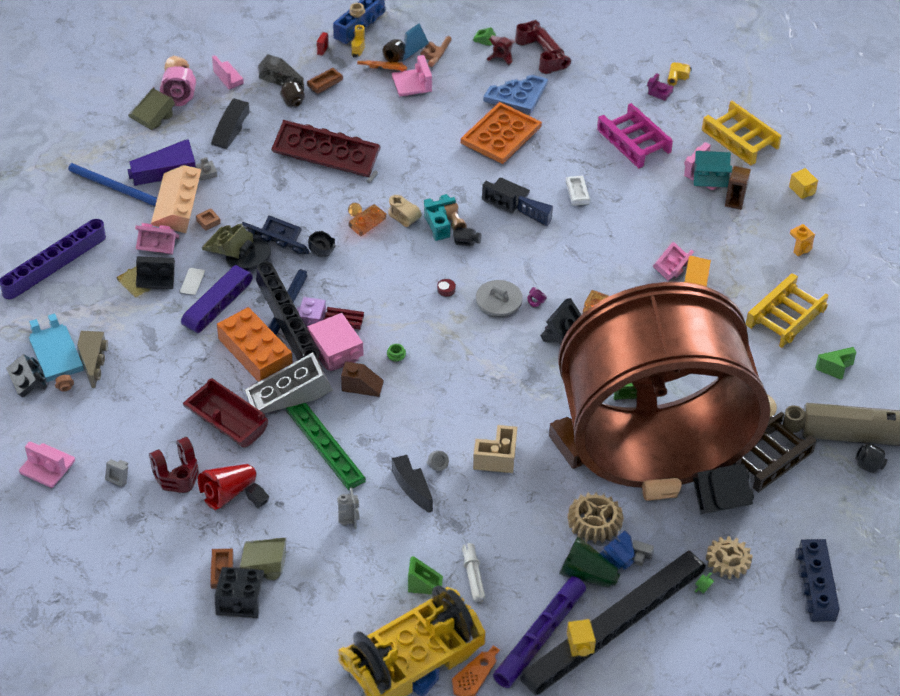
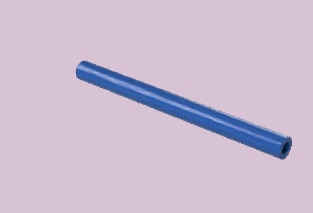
M71 163L68 167V170L72 173L156 206L157 198L74 163Z

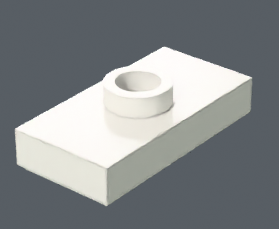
M566 177L565 182L572 206L590 204V197L584 177Z

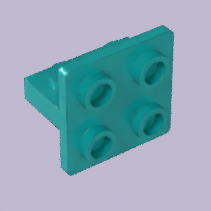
M696 151L693 185L728 188L730 173H732V165H730L731 153Z

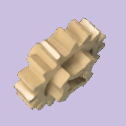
M727 536L726 540L719 537L718 542L713 540L711 546H708L706 554L707 566L713 567V573L720 572L721 578L724 574L727 575L728 579H731L732 575L739 578L740 573L745 575L747 569H750L753 555L750 554V548H745V542L738 543V538H735L733 541L730 536Z

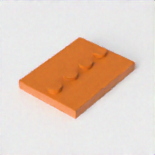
M499 102L461 137L460 143L504 164L542 127V122Z

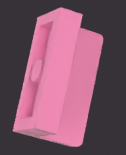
M216 55L212 56L213 71L228 89L244 84L243 78L228 61L221 62Z

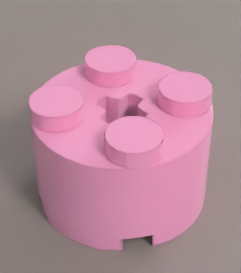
M176 66L167 68L163 74L160 92L168 97H172L175 102L174 106H184L193 99L196 87V78L190 68Z

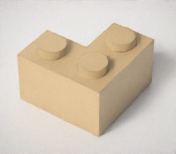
M497 425L496 440L475 439L473 469L513 473L517 427Z

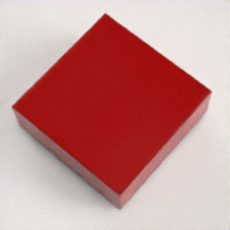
M322 32L316 41L317 55L323 56L329 47L328 33Z

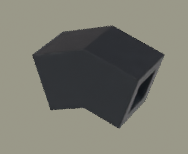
M255 482L245 488L247 498L257 508L268 502L270 496Z

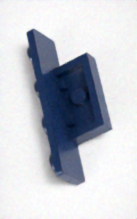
M268 215L263 228L242 222L245 230L252 233L253 236L255 234L261 236L260 238L266 242L274 241L282 248L290 247L298 254H302V252L309 253L306 245L296 242L302 231L299 226Z

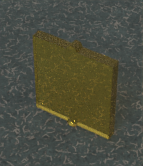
M136 267L128 269L127 272L116 277L135 298L152 289L136 288Z

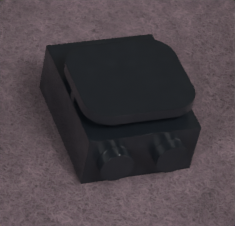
M744 464L692 474L700 515L753 504L754 493L749 487V471L745 468Z

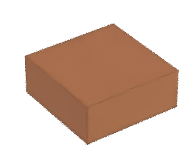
M211 208L196 215V221L205 231L221 224L220 217Z

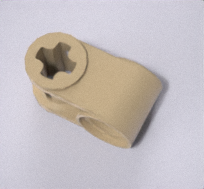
M393 195L389 198L390 208L388 214L403 226L409 227L421 218L422 213L419 207L406 200L403 196Z

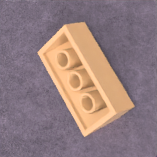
M183 165L164 173L151 221L153 226H169L170 229L187 233L201 169Z

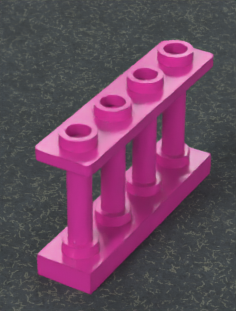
M632 103L628 104L627 114L614 120H609L605 115L598 117L597 130L638 169L644 166L646 155L661 148L667 154L672 152L673 140L671 137L666 135L660 127L656 126ZM628 120L634 123V125L623 130L617 127V125ZM639 129L645 133L633 140L627 136ZM649 139L656 143L645 149L637 146Z

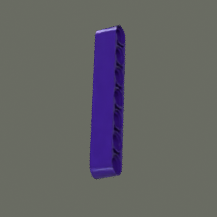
M97 218L88 221L0 278V288L3 298L10 300L18 297L106 239L104 222Z

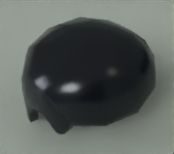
M315 231L308 239V248L312 254L319 257L330 255L336 246L335 238H332L324 231Z

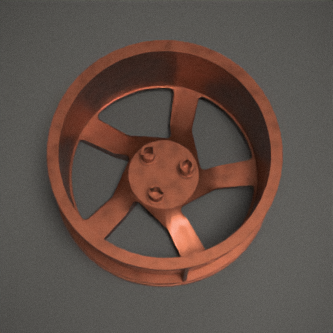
M660 282L633 287L616 293L592 306L573 323L562 340L558 355V365L565 386L574 428L576 450L584 465L607 481L642 488L643 481L678 478L682 485L693 482L692 474L731 466L740 460L758 443L767 428L771 411L770 401L764 385L758 376L749 346L744 317L733 301L716 290L685 282ZM689 374L718 377L703 389L687 397L657 405V397L667 394L666 382ZM630 383L637 389L636 407H618L603 404L609 396Z

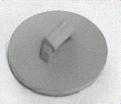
M505 280L486 282L479 287L476 293L478 307L489 315L507 316L515 313L522 305L523 296L521 290L515 284Z

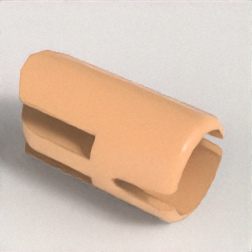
M678 478L643 481V497L646 501L676 498L679 495L682 483Z

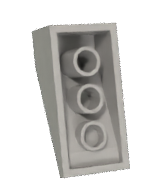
M314 353L303 357L245 389L250 404L263 413L310 402L333 391Z

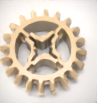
M588 492L586 497L580 494L579 498L574 499L570 505L567 515L569 528H572L573 534H578L579 538L584 537L586 542L593 540L594 544L598 540L604 543L605 539L611 541L613 536L617 537L618 532L622 529L624 519L622 507H619L618 501L613 502L612 496L606 498L605 493L600 496L597 492L594 495ZM584 512L585 515L581 518L580 515ZM610 517L611 521L607 523L606 519Z

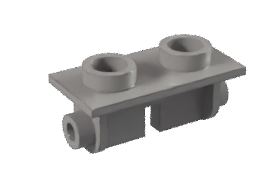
M351 487L350 494H341L337 499L338 522L343 526L354 524V528L357 529L356 520H360L358 511L359 500L357 495H353Z

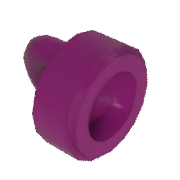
M536 287L531 288L527 297L528 303L532 307L540 306L547 299V296ZM532 297L537 300L536 303L532 301Z

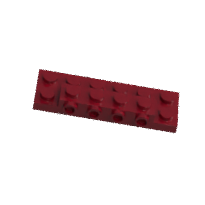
M283 119L271 150L273 153L369 178L381 146L356 136L349 137L341 132L334 133L325 128L318 129L310 124L303 125Z

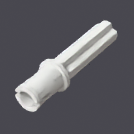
M467 543L468 549H466V545L462 546L465 560L463 565L467 569L473 600L475 602H482L485 599V592L479 570L480 560L477 559L475 545Z

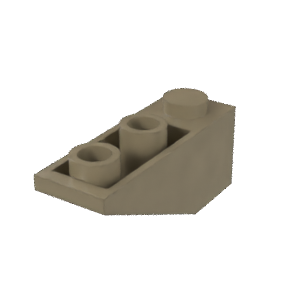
M81 330L77 343L79 356L91 388H95L97 380L101 379L100 367L105 362L104 351L108 350V340H105L104 332Z

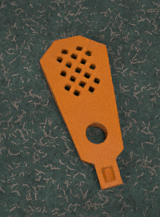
M357 62V65H369V68H379L381 66L384 69L407 71V67L402 62Z
M493 645L488 652H481L452 678L453 694L456 696H475L495 665V656L500 649ZM486 662L488 665L483 666L480 663Z

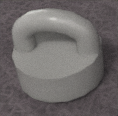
M433 451L426 463L431 469L442 471L448 466L449 457L443 451Z

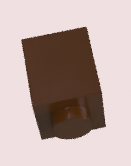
M345 362L341 374L342 391L380 397L384 380L365 364Z

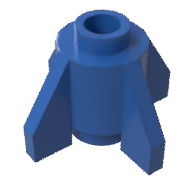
M626 530L603 548L607 553L604 551L600 552L618 570L621 568L626 570L634 563L632 560L635 557L632 538Z

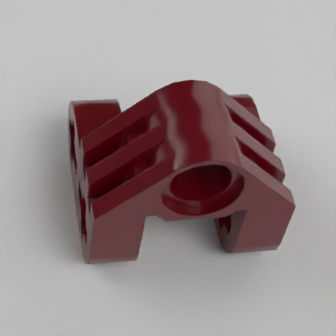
M185 436L176 441L182 465L172 469L171 472L167 469L165 457L160 449L149 453L152 473L163 490L187 493L192 490L199 475L194 448L189 438Z

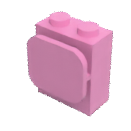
M342 313L308 326V331L320 353L319 360L327 370H337L344 367L345 362L354 363L358 361L359 357L364 356L362 340Z

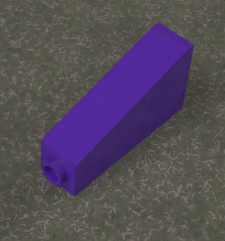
M189 139L129 161L130 169H127L129 180L133 179L134 186L160 182L164 173L183 165L196 168Z

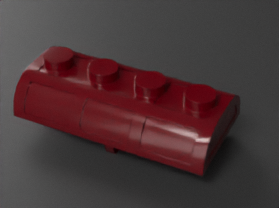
M213 378L208 379L204 386L183 402V406L196 414L243 448L255 442L264 433L268 425V419L263 412Z

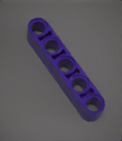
M237 265L233 266L183 314L181 325L196 333L202 332L250 285L253 274Z

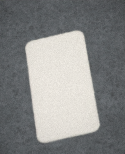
M189 268L180 292L195 295L205 270Z

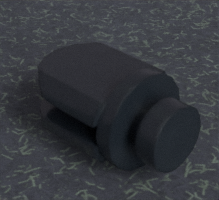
M458 227L453 231L456 245L474 246L475 243L480 244L481 233H476L474 229Z

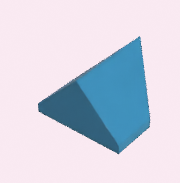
M419 23L405 32V55L403 61L429 44Z

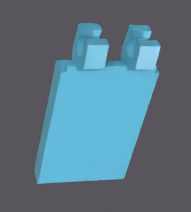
M55 313L48 315L51 328L45 330L40 329L37 319L29 321L32 331L29 341L40 368L46 377V382L56 380L61 375H72L84 371L82 361L66 325H59Z

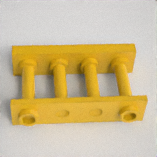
M730 101L728 113L720 118L714 119L710 115L703 117L702 131L750 166L756 163L757 153L769 144L775 149L780 147L782 135L734 101ZM731 118L738 122L730 128L722 125ZM743 127L750 130L749 133L742 137L735 134V132ZM755 136L763 139V141L755 146L747 143V141Z
M793 273L748 312L746 326L751 329L756 324L761 323L780 335L779 347L781 348L787 343L790 344L805 326L818 314L824 313L828 307V294L825 293L819 300L798 288V285H796L798 276ZM795 294L812 306L807 310L787 298V296ZM783 303L801 314V316L796 320L776 308V306ZM772 313L790 324V326L785 330L765 318V316Z

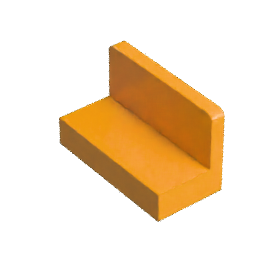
M689 256L684 282L706 287L711 260Z

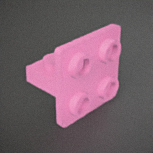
M142 223L141 226L136 225L135 229L138 230L137 250L173 255L175 239H179V235L175 233V230L163 225H159V228L152 227L153 225L148 223Z
M29 441L25 446L28 460L19 469V473L53 488L75 462V457L44 443L37 445Z

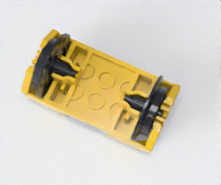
M438 585L433 588L431 599L366 636L361 631L355 632L353 636L354 643L338 650V661L344 670L352 674L363 688L366 696H407L413 692V682L444 664L448 670H451L466 661L477 649L485 645L486 632L476 612L464 603V598H460V593L457 590ZM377 685L385 691L383 694H380Z

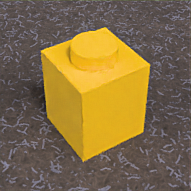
M804 168L791 174L789 187L801 199H804L816 193L819 180Z
M590 619L568 622L567 638L572 656H587L594 653L596 641Z

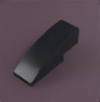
M235 98L232 99L218 123L211 145L227 149L241 131L242 122L250 113L249 102Z
M408 455L392 458V472L402 490L428 513L433 512V498L421 468L413 470Z

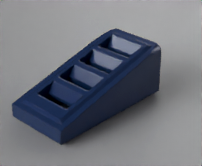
M522 196L518 198L519 212L542 225H549L553 214L552 205Z

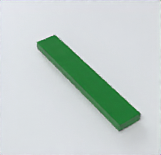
M307 403L286 408L289 416L348 491L351 487L353 489L366 482L365 476Z

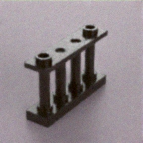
M782 411L776 416L770 417L767 428L758 443L762 440L765 441L782 456L777 460H773L755 445L750 451L768 465L763 470H759L744 456L741 458V464H744L745 468L754 475L753 489L758 493L814 453L817 440L811 435L805 440H800L782 425L784 418ZM777 430L793 443L795 447L787 450L772 438L770 434Z

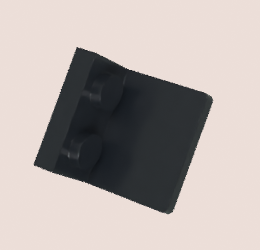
M501 177L494 184L487 180L482 184V200L510 213H513L518 207L519 196L526 198L530 193L529 189Z
M222 567L215 592V615L258 618L260 613L259 594L264 570Z

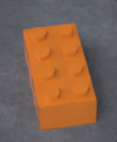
M249 307L217 323L218 339L258 382L293 363L292 352Z

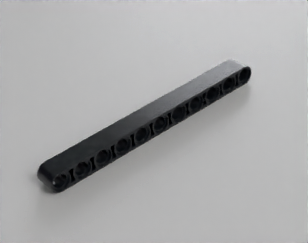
M690 550L685 552L590 622L596 641L594 653L587 656H572L567 638L524 670L520 676V681L534 695L541 694L696 579L704 571L706 564Z

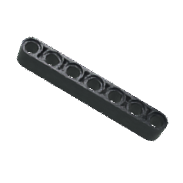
M266 261L259 263L257 266L256 282L297 360L311 353H314L318 360L319 350L274 266Z

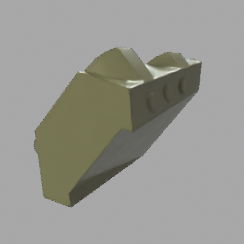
M153 87L128 116L153 130L161 125L162 119H170L173 116L172 108L175 102L172 97H168Z
M237 224L233 227L226 225L220 227L202 246V250L239 259V249L247 240L253 243V234L246 231L242 224Z
M287 537L246 541L244 543L240 568L264 570V577L267 580L278 579L280 573H283Z

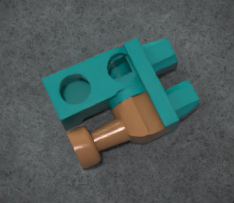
M448 194L441 195L438 201H433L431 198L424 199V218L433 232L435 241L450 238V223L448 220L452 221L451 227L453 231L458 227H467L465 221L458 216V204L455 197L450 198Z

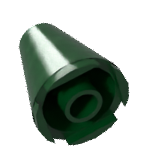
M579 537L574 541L559 572L564 577L570 578L573 576L581 581L608 588L611 584L615 586L621 575L617 573L618 568Z

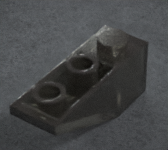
M267 54L258 65L259 79L280 86L289 81L297 82L304 91V78L282 58Z

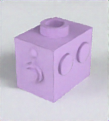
M303 297L301 306L297 307V311L307 329L309 325L324 320L326 300Z

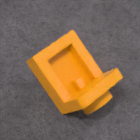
M804 224L790 230V235L796 239L793 253L800 256L810 252L813 248L815 234Z

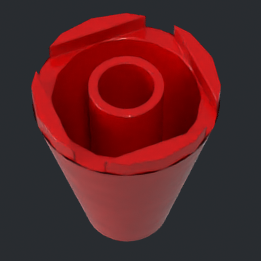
M249 464L204 470L198 475L200 494L204 492L206 496L204 501L210 508L214 510L222 508L244 491L245 488L253 484L257 473L255 468Z

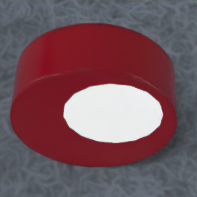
M442 279L437 284V292L441 296L449 297L456 291V284L451 279Z

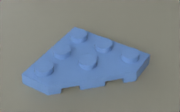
M529 75L524 80L518 81V79L505 82V85L489 86L483 96V102L494 105L501 102L520 112L531 114L548 84V79Z

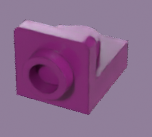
M656 73L648 80V95L666 101L673 93L674 87L660 82V74Z

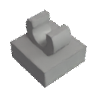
M207 157L200 159L201 163L196 164V168L201 169L200 181L217 177V171L213 162L208 161Z
M109 460L106 463L105 480L123 487L127 483L128 462Z
M633 540L634 564L643 566L645 558L652 559L654 546Z

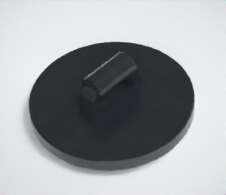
M253 238V243L247 240L239 249V259L231 256H225L230 268L237 265L248 271L256 269L261 262H267L271 256V249L266 241Z

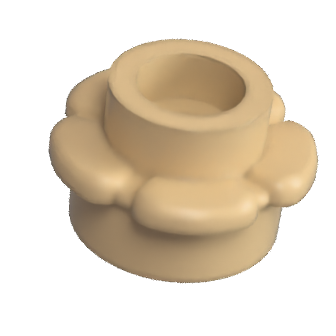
M353 3L350 6L349 13L353 17L359 18L365 13V9L361 3Z

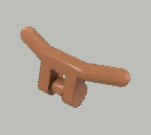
M446 36L440 47L436 46L433 42H429L421 51L420 55H424L425 59L430 60L428 62L429 67H433L441 58L452 40L450 36Z

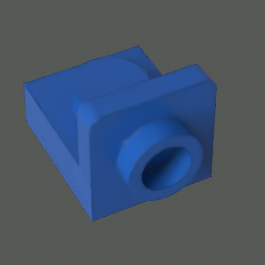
M439 668L413 682V692L419 696H425L439 680Z

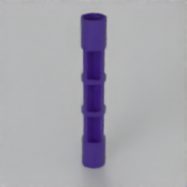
M572 576L565 582L555 597L493 673L496 683L504 688H510L526 666L586 592V585L579 578Z

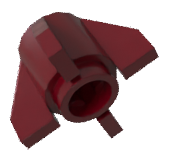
M492 35L489 40L493 44V53L487 57V60L490 61L497 56L504 58L506 63L510 65L512 63L511 49L515 41L507 37Z

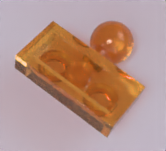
M351 203L348 207V213L354 218L349 221L348 226L358 235L362 236L385 220L387 214L375 204L362 211L359 203Z

